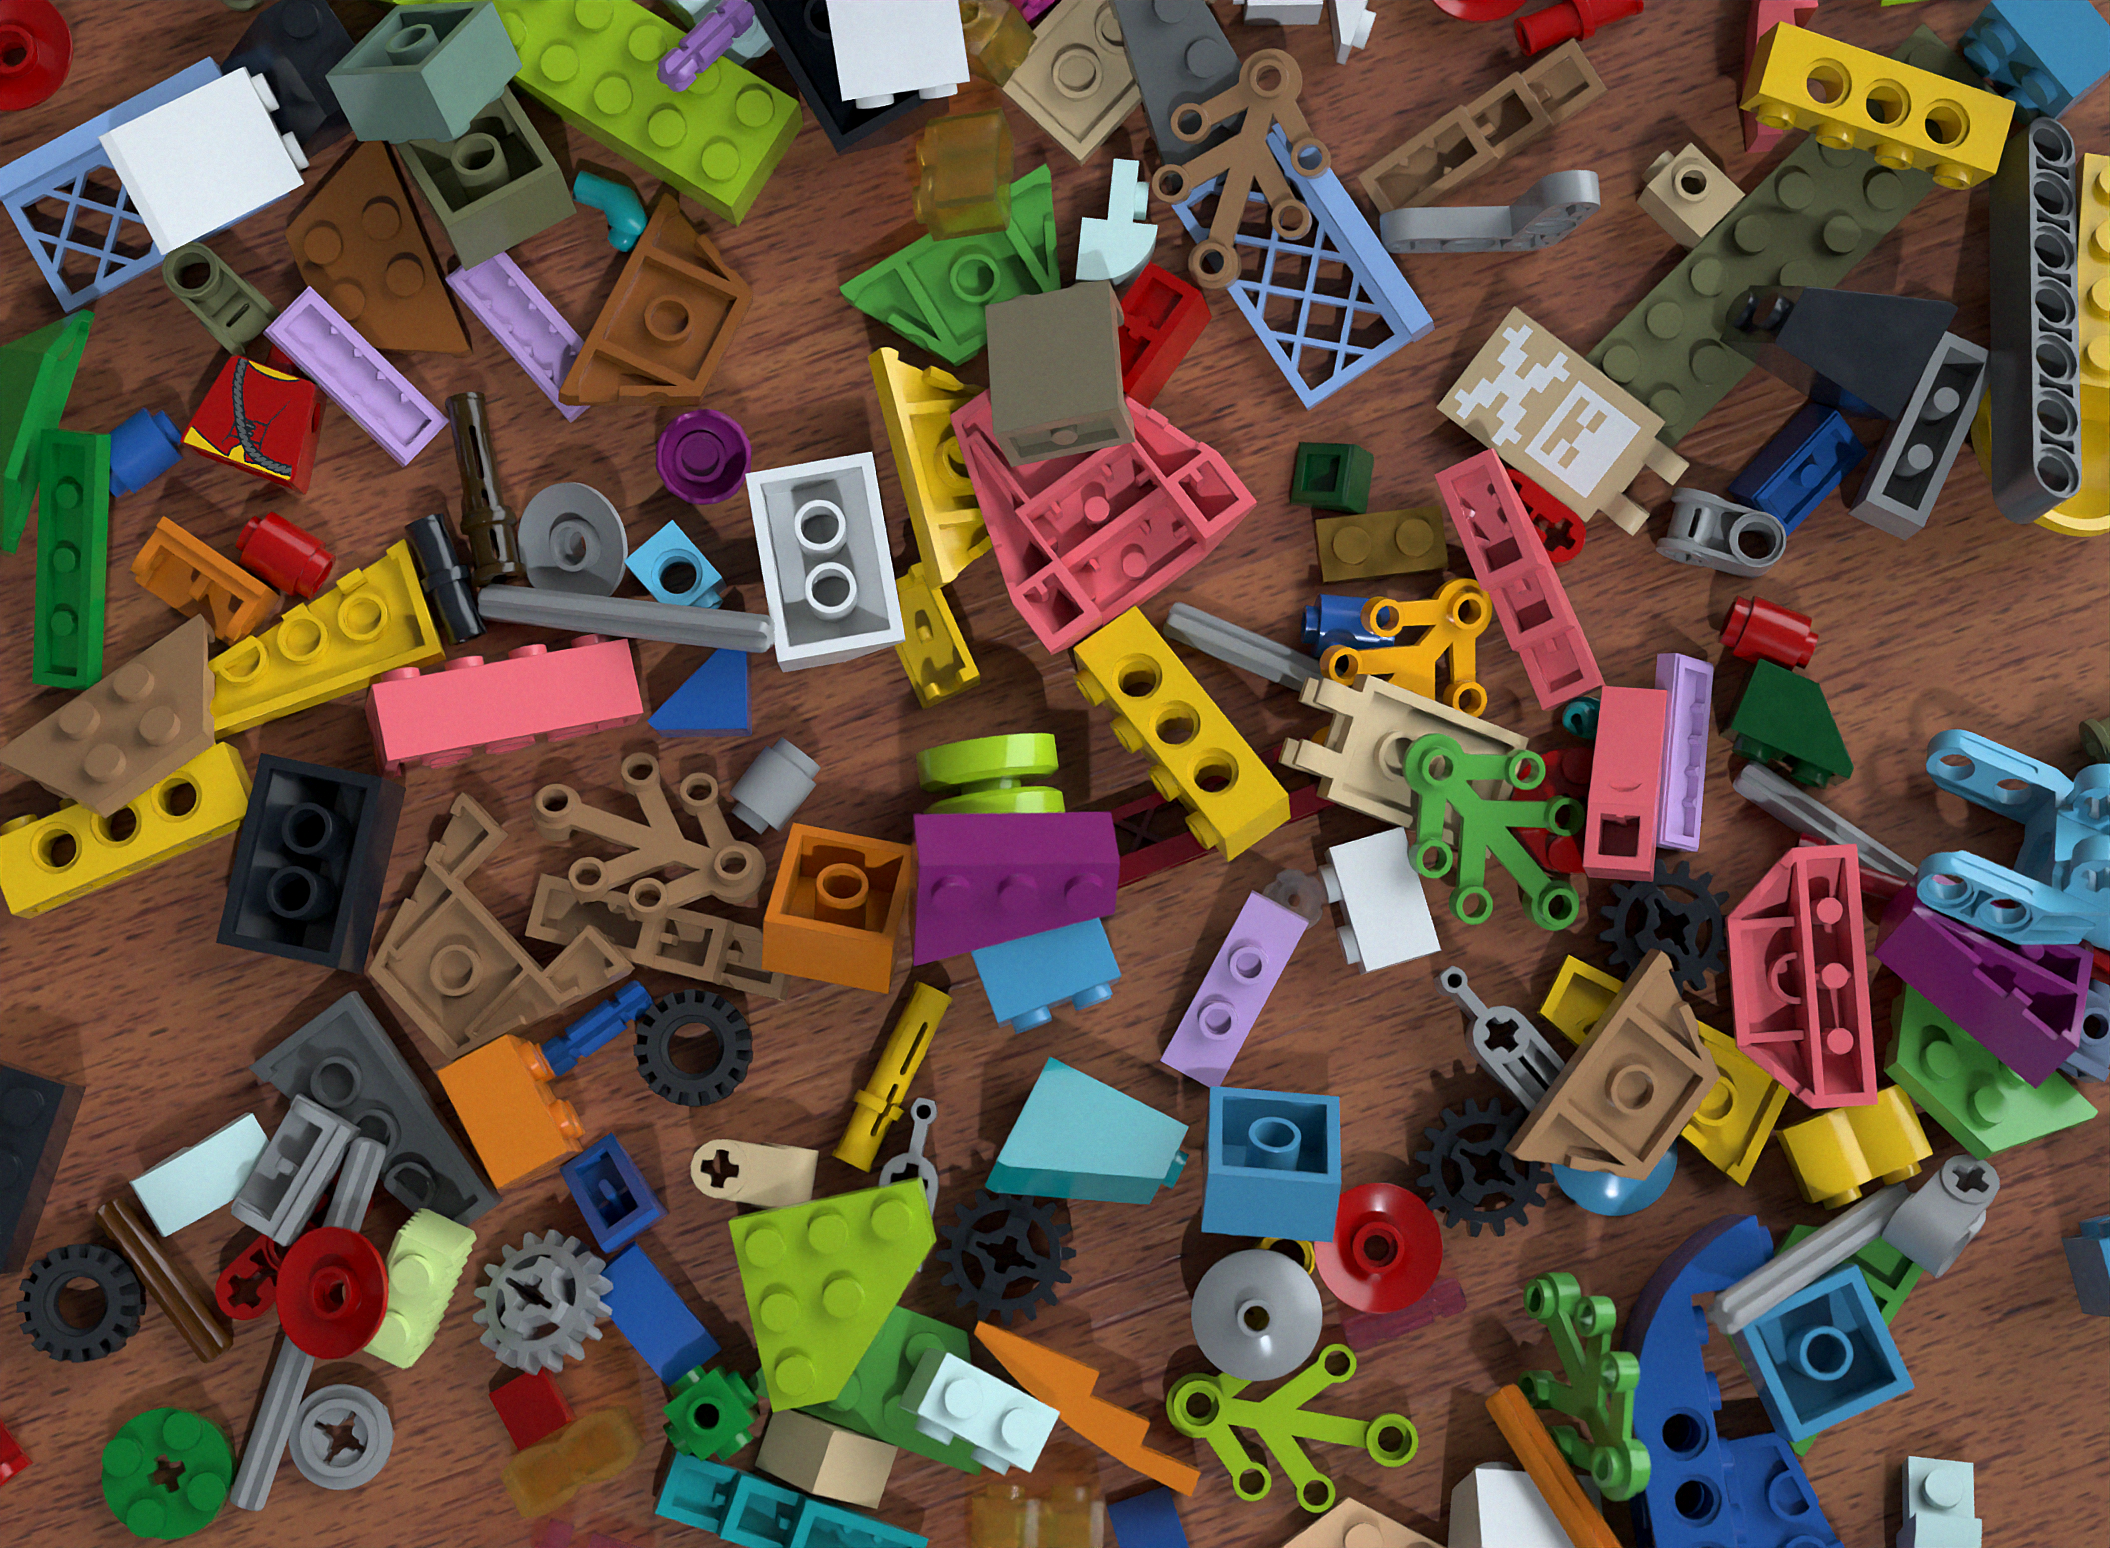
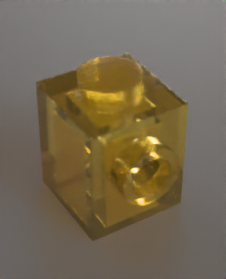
M958 0L969 73L1003 88L1015 70L1026 60L1030 48L1037 40V36L1014 4L1005 0Z

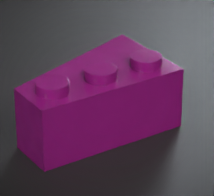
M1111 812L913 814L908 902L913 966L1114 914L1120 861Z
M1917 871L1883 909L1873 955L2034 1089H2037L2079 1047L2094 954L2075 944L2019 945L1935 910L1924 904L1917 895ZM1940 874L1932 877V880L1940 884H1957ZM1990 902L1995 907L2006 909L1994 902Z

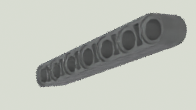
M2044 116L2034 119L2005 142L1997 172L1989 178L1992 494L1999 511L2007 519L2016 524L2024 525L2035 521L2075 496L2080 490L2082 481L2075 147L2069 132L2058 121Z

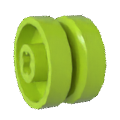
M1023 733L971 739L929 748L916 754L921 789L931 794H962L961 796L933 803L924 811V814L1065 812L1061 791L1047 786L1021 787V785L1049 778L1059 769L1053 734Z

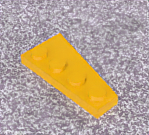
M405 538L385 550L388 555L363 571L358 567L337 580L338 586L309 605L306 606L304 603H301L281 616L283 618L282 622L255 638L250 635L208 662V668L215 675L214 698L210 704V713L214 717L215 740L380 683V675L383 673L409 667L420 669L446 660L427 597L420 583L421 578L411 547Z

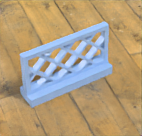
M210 56L0 168V200L6 207L65 313L71 314L163 264L167 253L161 255L154 240L150 253L138 260L113 254L123 219L145 225L140 215L126 211L129 194L123 183L115 208L83 199L82 196L89 173L102 166L115 170L98 137L223 77L224 74ZM75 181L72 195L58 191ZM289 192L192 240V242L203 243L290 196ZM46 196L69 202L60 238L37 232L24 208ZM80 206L113 215L103 251L70 241ZM42 241L57 245L53 260ZM67 249L101 258L94 283L72 295L61 276ZM111 261L126 265L107 276Z
M1277 123L1272 126L1273 132L1267 136L1266 143L1284 170V177L1289 187L1292 182L1304 200L1297 201L1303 203L1319 222L1314 248L1279 242L1280 235L1275 231L1274 227L1270 240L1237 234L1234 243L1268 249L1262 284L1237 279L1227 290L1309 411L1411 341L1415 343L1433 331L1435 327L1432 318L1331 168L1329 167L1328 171L1317 179H1306L1299 175L1291 163L1293 147L1280 124ZM1313 147L1304 150L1300 156V165L1307 170L1315 169L1322 161V155L1317 148ZM1229 170L1193 189L1189 198L1183 203L1171 205L1197 244L1208 239L1211 229L1200 227L1189 208L1209 194L1221 196L1224 188L1222 185L1226 182ZM1250 191L1247 201L1269 204L1263 193ZM1285 212L1283 213V215H1282V217H1281V226H1282V224H1283V219H1284V214H1285ZM1325 233L1338 252L1322 250ZM1277 251L1312 257L1305 292L1270 285ZM1210 252L1205 256L1215 272L1218 273L1224 265L1223 256L1221 258L1218 252ZM1320 259L1346 263L1354 274L1349 300L1313 293ZM1360 285L1373 304L1357 301ZM1243 290L1259 292L1256 309ZM1268 294L1303 301L1296 335L1269 330L1263 321ZM1311 302L1347 309L1340 343L1304 337ZM1355 310L1381 315L1394 334L1374 349L1348 345ZM1277 341L1294 344L1291 361ZM1302 346L1338 352L1333 377L1310 391L1297 372ZM1346 354L1361 356V358L1343 369Z

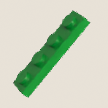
M60 428L41 429L32 684L86 691L102 680L111 434Z

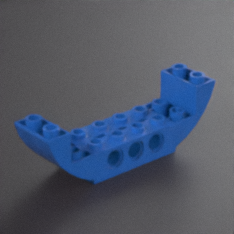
M1726 1214L1692 1234L1661 1263L1640 1292L1624 1327L1619 1352L1632 1353L1638 1362L1640 1373L1638 1385L1634 1390L1631 1438L1638 1439L1645 1445L1651 1464L1650 1479L1646 1488L1642 1492L1634 1493L1628 1499L1637 1548H1738V1544L1746 1543V1527L1741 1508L1738 1503L1730 1504L1725 1478L1734 1476L1730 1446L1726 1437L1717 1438L1713 1411L1721 1410L1719 1385L1713 1371L1705 1372L1700 1345L1709 1343L1707 1321L1702 1306L1692 1305L1691 1295L1728 1289L1774 1259V1249L1769 1230L1766 1226L1758 1227L1756 1215ZM1608 1393L1609 1401L1611 1403V1393ZM1677 1414L1680 1421V1430L1671 1442L1665 1444L1662 1438L1663 1425L1670 1416ZM1690 1480L1692 1495L1683 1507L1676 1509L1674 1496L1677 1488Z

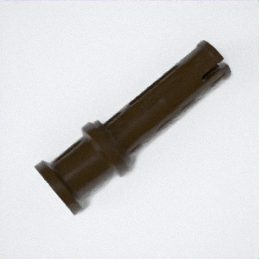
M464 392L450 396L445 399V406L449 413L456 461L467 512L462 515V521L459 524L461 533L469 537L475 570L469 575L471 585L481 588L487 587L491 583L507 585L526 578L528 573L526 565L518 560L512 529L518 524L516 513L512 511L510 506L504 505L496 454L493 448L485 408V395L482 392ZM470 435L474 437L482 479L478 478ZM482 498L486 499V507L483 505ZM491 540L494 542L497 559L493 555Z

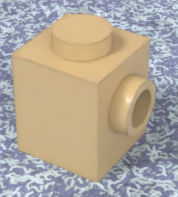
M1690 142L1676 157L1668 150L1665 151L1645 171L1641 178L1648 185L1636 203L1690 254L1737 207L1745 194Z

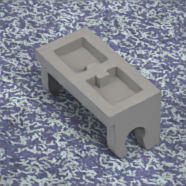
M301 1094L296 1095L290 1105L291 1108L240 1195L237 1196L231 1206V1214L283 1246L297 1241L347 1156L352 1140L358 1137L362 1130Z

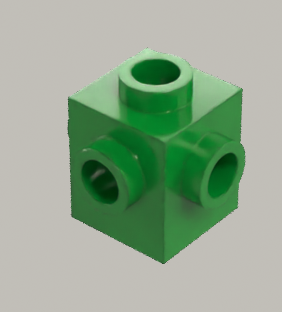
M699 1364L668 1388L675 1399L662 1409L669 1418V1421L662 1427L668 1438L684 1457L694 1452L702 1462L715 1452L721 1461L724 1462L754 1438L747 1427L760 1417L753 1407L759 1401V1398L748 1381L737 1369L729 1374L721 1364L706 1374ZM710 1403L717 1407L720 1419L715 1427H703L697 1419L696 1411L701 1404Z

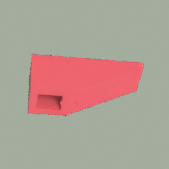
M1602 686L1588 800L1583 868L1588 877L1653 882L1667 690Z

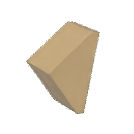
M792 1408L773 1412L755 1466L811 1493L877 1509L899 1447Z

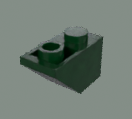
M1761 658L1747 667L1719 733L1720 737L1734 742L1731 750L1745 759L1755 760L1761 764H1767L1769 758L1790 766L1792 767L1790 773L1792 778L1814 788L1825 790L1828 783L1837 786L1849 780L1854 770V765L1820 684Z

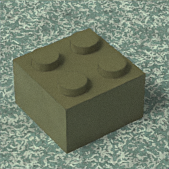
M507 84L504 86V93L497 100L485 105L470 121L469 130L459 138L444 143L437 142L435 139H414L394 144L412 185L465 271L577 213L560 167Z

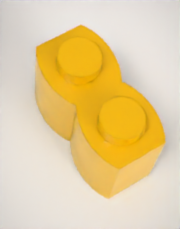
M1892 1082L1877 1088L1878 1104L1831 1107L1775 1130L1805 1202L1815 1203L1822 1200L1826 1210L1833 1209L1860 1198L1862 1193L1858 1185L1882 1176L1885 1185H1891L1922 1172L1918 1161L1932 1155L1933 1152L1910 1098L1899 1084Z

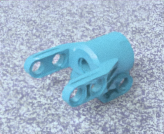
M1951 729L1939 732L1933 736L1927 745L1926 769L1937 786L1946 792L2024 824L2025 837L2013 871L1966 851L1940 852L1928 856L1918 867L1917 895L1921 901L1935 910L2019 945L2079 944L2082 939L2090 941L2093 946L2110 951V764H2094L2085 767L2078 772L2073 783L2057 768L1972 732ZM1950 754L1966 756L1972 762L1965 766L1953 767L1944 764L1939 759ZM2005 779H2018L2024 781L2029 786L2022 790H2006L1999 787L1997 783ZM1939 874H1952L1961 877L1964 881L1955 885H1944L1932 880V877ZM1997 899H2012L2016 908L2002 909L1993 906L1990 902Z

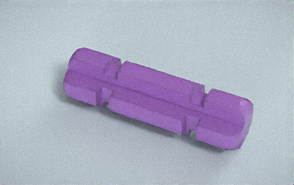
M722 0L715 7L718 13L711 12L705 16L678 42L680 48H672L659 60V69L656 75L660 82L667 84L673 92L684 91L697 79L694 73H703L734 43L732 38L740 37L752 26V17L755 14V10L751 3L744 0Z

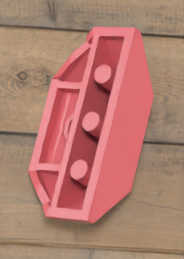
M1857 844L1789 848L1725 917L1735 1047L1811 1109L1878 1104Z

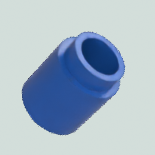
M143 407L107 433L111 434L109 490L117 498L128 490L135 494L184 458L177 447L181 444L180 440L183 434L163 410L153 416Z
M1318 594L1314 606L1305 605L1303 608L1300 639L1301 643L1311 644V654L1313 657L1321 658L1324 651L1333 645H1344L1355 650L1393 647L1395 635L1392 637H1381L1369 633L1361 623V610L1364 604L1371 598ZM1387 606L1382 607L1376 615V623L1379 628L1383 627L1389 620L1390 613ZM1344 654L1338 659L1348 660V657Z

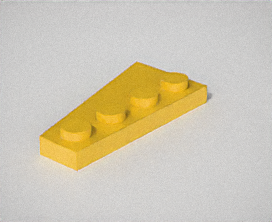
M1567 955L1564 957L1537 1014L1578 1048L1625 983ZM1696 1020L1699 1026V1040L1705 1047L1709 1048L1720 1077L1678 1136L1737 1187L1744 1188L1790 1092L1735 1047L1734 1038Z

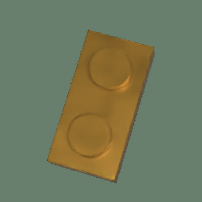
M1441 505L1318 519L1314 522L1322 586L1443 572L1449 568Z

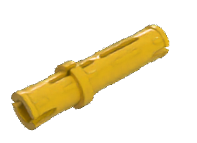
M915 981L914 989L887 1041V1045L865 1090H857L853 1101L858 1103L836 1150L834 1149L832 1156L870 1173L871 1165L892 1121L899 1123L904 1113V1110L899 1108L921 1061L925 1057L929 1044L948 1005H951L953 1000L949 995L922 982Z

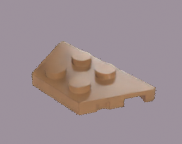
M199 613L0 749V764L8 772L16 776L22 774L39 782L47 791L64 799L72 798L83 808L107 818L214 745V717L210 713V704L214 698L215 675L208 668V643L215 642V631Z
M1650 948L1504 1149L1506 1152L1525 1161L1532 1162L1535 1160L1559 1164L1572 1169L1605 1172L1619 1177L1642 1181L1647 1179L1720 1077L1709 1048L1705 1047L1699 1040V1026L1689 1003L1681 1000L1669 973V969L1673 968L1665 953Z

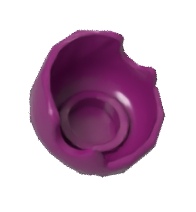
M698 409L678 415L666 425L665 430L660 434L656 443V470L666 488L671 493L691 504L709 505L730 499L740 490L745 482V474L751 472L752 446L743 427L729 415L720 411Z

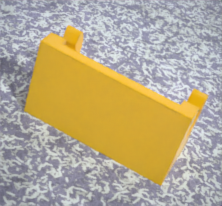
M922 561L910 566L908 574L895 580L906 641L896 644L894 647L923 710L980 685L981 681L978 669L941 589L929 590Z

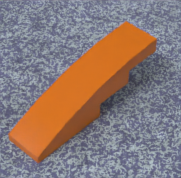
M985 1320L983 1322L978 1321L974 1334L1020 1385L1040 1402L1059 1411L1058 1417L1070 1428L1127 1466L1189 1497L1192 1496L1201 1474L1198 1467L1142 1444L1150 1424L1147 1417L1091 1394L1100 1373L1098 1368Z

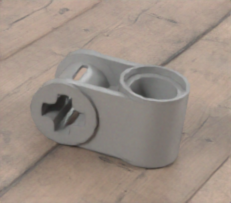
M1677 487L1673 489L1671 501L1675 503V508L1666 537L1658 539L1656 551L1669 559L1689 565L1709 567L1740 578L1753 579L1764 575L1780 559L1786 548L1787 536L1779 520L1766 512L1727 502L1705 491ZM1694 516L1696 521L1691 537H1689L1688 533ZM1744 532H1755L1761 535L1767 543L1768 556L1762 559H1752L1744 555L1739 548L1738 535Z
M1964 1154L1950 1158L1917 1193L1911 1194L1901 1204L1888 1222L1882 1234V1239L1935 1278L1941 1277L1955 1262L1964 1247L1980 1232L1986 1220L1985 1209L1993 1202L1999 1190V1177L1995 1169L1987 1161H1978L1972 1155Z

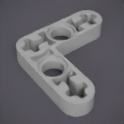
M1570 170L1546 175L1510 206L1417 207L1389 211L1382 214L1379 218L1381 244L1386 252L1390 253L1509 252L1548 248L1559 243L1600 209L1598 174L1589 170Z

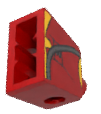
M272 343L264 364L239 355H233L228 359L188 424L180 442L195 455L306 495L310 485L327 404V396L316 384L300 378L303 371L274 343Z

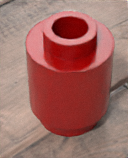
M274 511L268 513L263 520L253 516L242 530L235 545V548L242 552L239 562L240 566L292 597L300 593L306 598L312 599L327 580L336 562V556L325 550L326 542Z
M1737 595L1732 601L1721 626L1718 643L1731 647V655L1751 663L1761 658L1792 672L1795 666L1802 669L1806 668L1815 650L1819 634L1810 631L1812 618L1755 595L1751 600Z

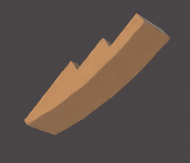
M1572 38L1520 74L1516 71L1466 107L1460 104L1359 174L1357 178L1381 215L1403 208L1431 207L1507 161L1610 92L1577 42Z
M541 873L525 936L567 947L588 925L598 928L632 964L785 1002L792 975L761 969L763 929L678 907L667 911L666 915L657 922L644 923L633 917L630 911L628 894L608 890L601 899L593 902H584L573 895L569 880ZM641 897L637 903L644 907H651L657 904L658 901Z

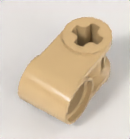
M716 1139L702 1145L694 1154L691 1162V1177L695 1186L705 1195L719 1199L751 1203L752 1207L762 1209L778 1208L811 1200L819 1151L768 1142L755 1144L730 1139ZM719 1149L729 1151V1162L739 1165L738 1176L726 1178L723 1187L713 1185V1174L703 1171L704 1161L716 1159Z

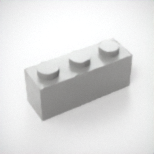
M1946 331L1896 421H1890L1848 512L1849 515L1904 541L1924 528L1990 384L1991 351Z

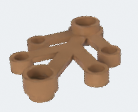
M1268 48L1255 52L1243 64L1240 70L1239 84L1201 105L1186 103L1174 111L1171 117L1173 133L1184 143L1198 144L1208 137L1212 126L1248 109L1240 134L1182 166L1168 164L1160 167L1152 179V188L1155 195L1166 204L1178 205L1189 198L1193 189L1229 170L1208 239L1199 242L1193 248L1188 260L1189 272L1192 278L1207 290H1225L1231 287L1240 276L1242 268L1241 258L1233 245L1255 177L1273 210L1272 225L1280 236L1288 240H1298L1304 237L1311 228L1312 216L1310 211L1294 197L1266 143L1273 116L1277 119L1293 147L1291 163L1299 175L1306 179H1317L1328 171L1331 164L1329 150L1320 140L1315 139L1296 103L1303 83L1301 69L1291 55L1280 49ZM1268 69H1275L1281 74L1280 84L1274 90H1262L1259 87L1260 75ZM1190 113L1199 114L1202 118V125L1199 131L1192 135L1182 133L1180 126L1183 117ZM1312 147L1321 150L1322 161L1318 167L1312 170L1301 167L1300 156L1304 150ZM1170 174H1179L1183 179L1181 191L1173 196L1165 195L1162 191L1164 178ZM1289 209H1298L1303 214L1301 226L1294 231H1286L1281 226V217ZM1210 252H1219L1224 258V265L1216 274H1206L1202 268V261Z
M637 752L626 757L621 765V776L624 788L630 794L635 795L649 827L582 804L578 793L571 787L562 784L545 786L535 794L531 801L530 808L534 828L540 836L547 840L564 841L580 831L634 850L604 863L593 857L581 858L574 862L568 874L570 888L573 895L581 901H597L609 889L672 865L694 871L665 885L656 879L644 878L631 886L628 899L633 917L644 923H653L662 919L667 911L711 894L727 903L745 902L758 893L764 885L766 863L763 855L753 845L734 840L718 806V784L712 776L706 773H693L687 776L680 785V798L683 809L688 814L697 817L708 847L683 838L659 786L661 778L658 761L648 753ZM637 769H647L651 772V775L644 780H636L630 777L631 773ZM697 789H703L710 793L708 798L700 801L689 797L690 793ZM555 802L567 803L564 809L557 812H552L545 808ZM729 864L745 866L744 870L738 874H728L723 870V867ZM591 873L600 877L597 883L590 886L578 883L579 878L585 874ZM648 894L656 895L660 898L659 902L651 907H644L637 903L642 896Z

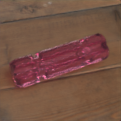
M1447 1278L1434 1283L1430 1287V1291L1404 1309L1390 1313H1373L1368 1316L1366 1312H1362L1344 1319L1341 1327L1349 1348L1353 1352L1360 1353L1377 1346V1340L1381 1338L1390 1341L1435 1323L1434 1317L1438 1315L1445 1319L1464 1311L1467 1308V1301L1460 1283L1455 1278Z

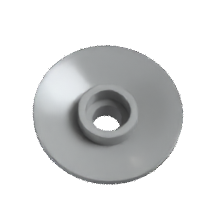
M565 482L551 485L540 491L532 498L524 510L518 530V550L521 563H524L527 568V578L534 588L610 597L614 593L624 576L626 569L624 561L628 557V544L623 523L617 511L606 497L590 486L576 482ZM582 536L584 537L586 543V551L582 546Z
M1246 1249L1220 1259L1205 1273L1193 1297L1191 1320L1198 1345L1205 1356L1216 1367L1240 1379L1264 1381L1286 1375L1301 1365L1310 1355L1321 1331L1322 1305L1313 1280L1294 1260L1272 1250ZM1252 1306L1265 1308L1270 1316L1268 1324L1262 1329L1248 1327L1244 1321V1313L1248 1308Z

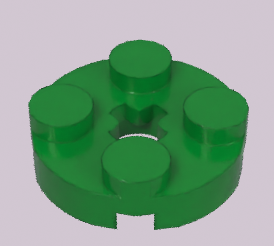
M177 1406L160 1407L141 1413L129 1420L120 1428L114 1439L106 1445L101 1458L103 1465L101 1474L103 1493L113 1514L128 1527L130 1532L143 1538L178 1539L200 1531L219 1517L226 1506L224 1504L230 1497L231 1487L235 1483L238 1468L233 1444L225 1430L217 1422L207 1416L203 1417L196 1411L186 1410L187 1408ZM163 1454H166L171 1463L182 1461L185 1465L186 1472L177 1478L179 1489L176 1491H170L165 1483L157 1484L154 1479L153 1472L159 1469L158 1458Z

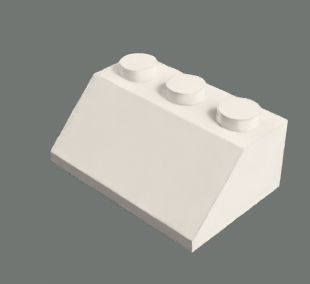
M872 452L746 473L769 614L775 622L774 643L776 655L783 673L846 662L905 642Z

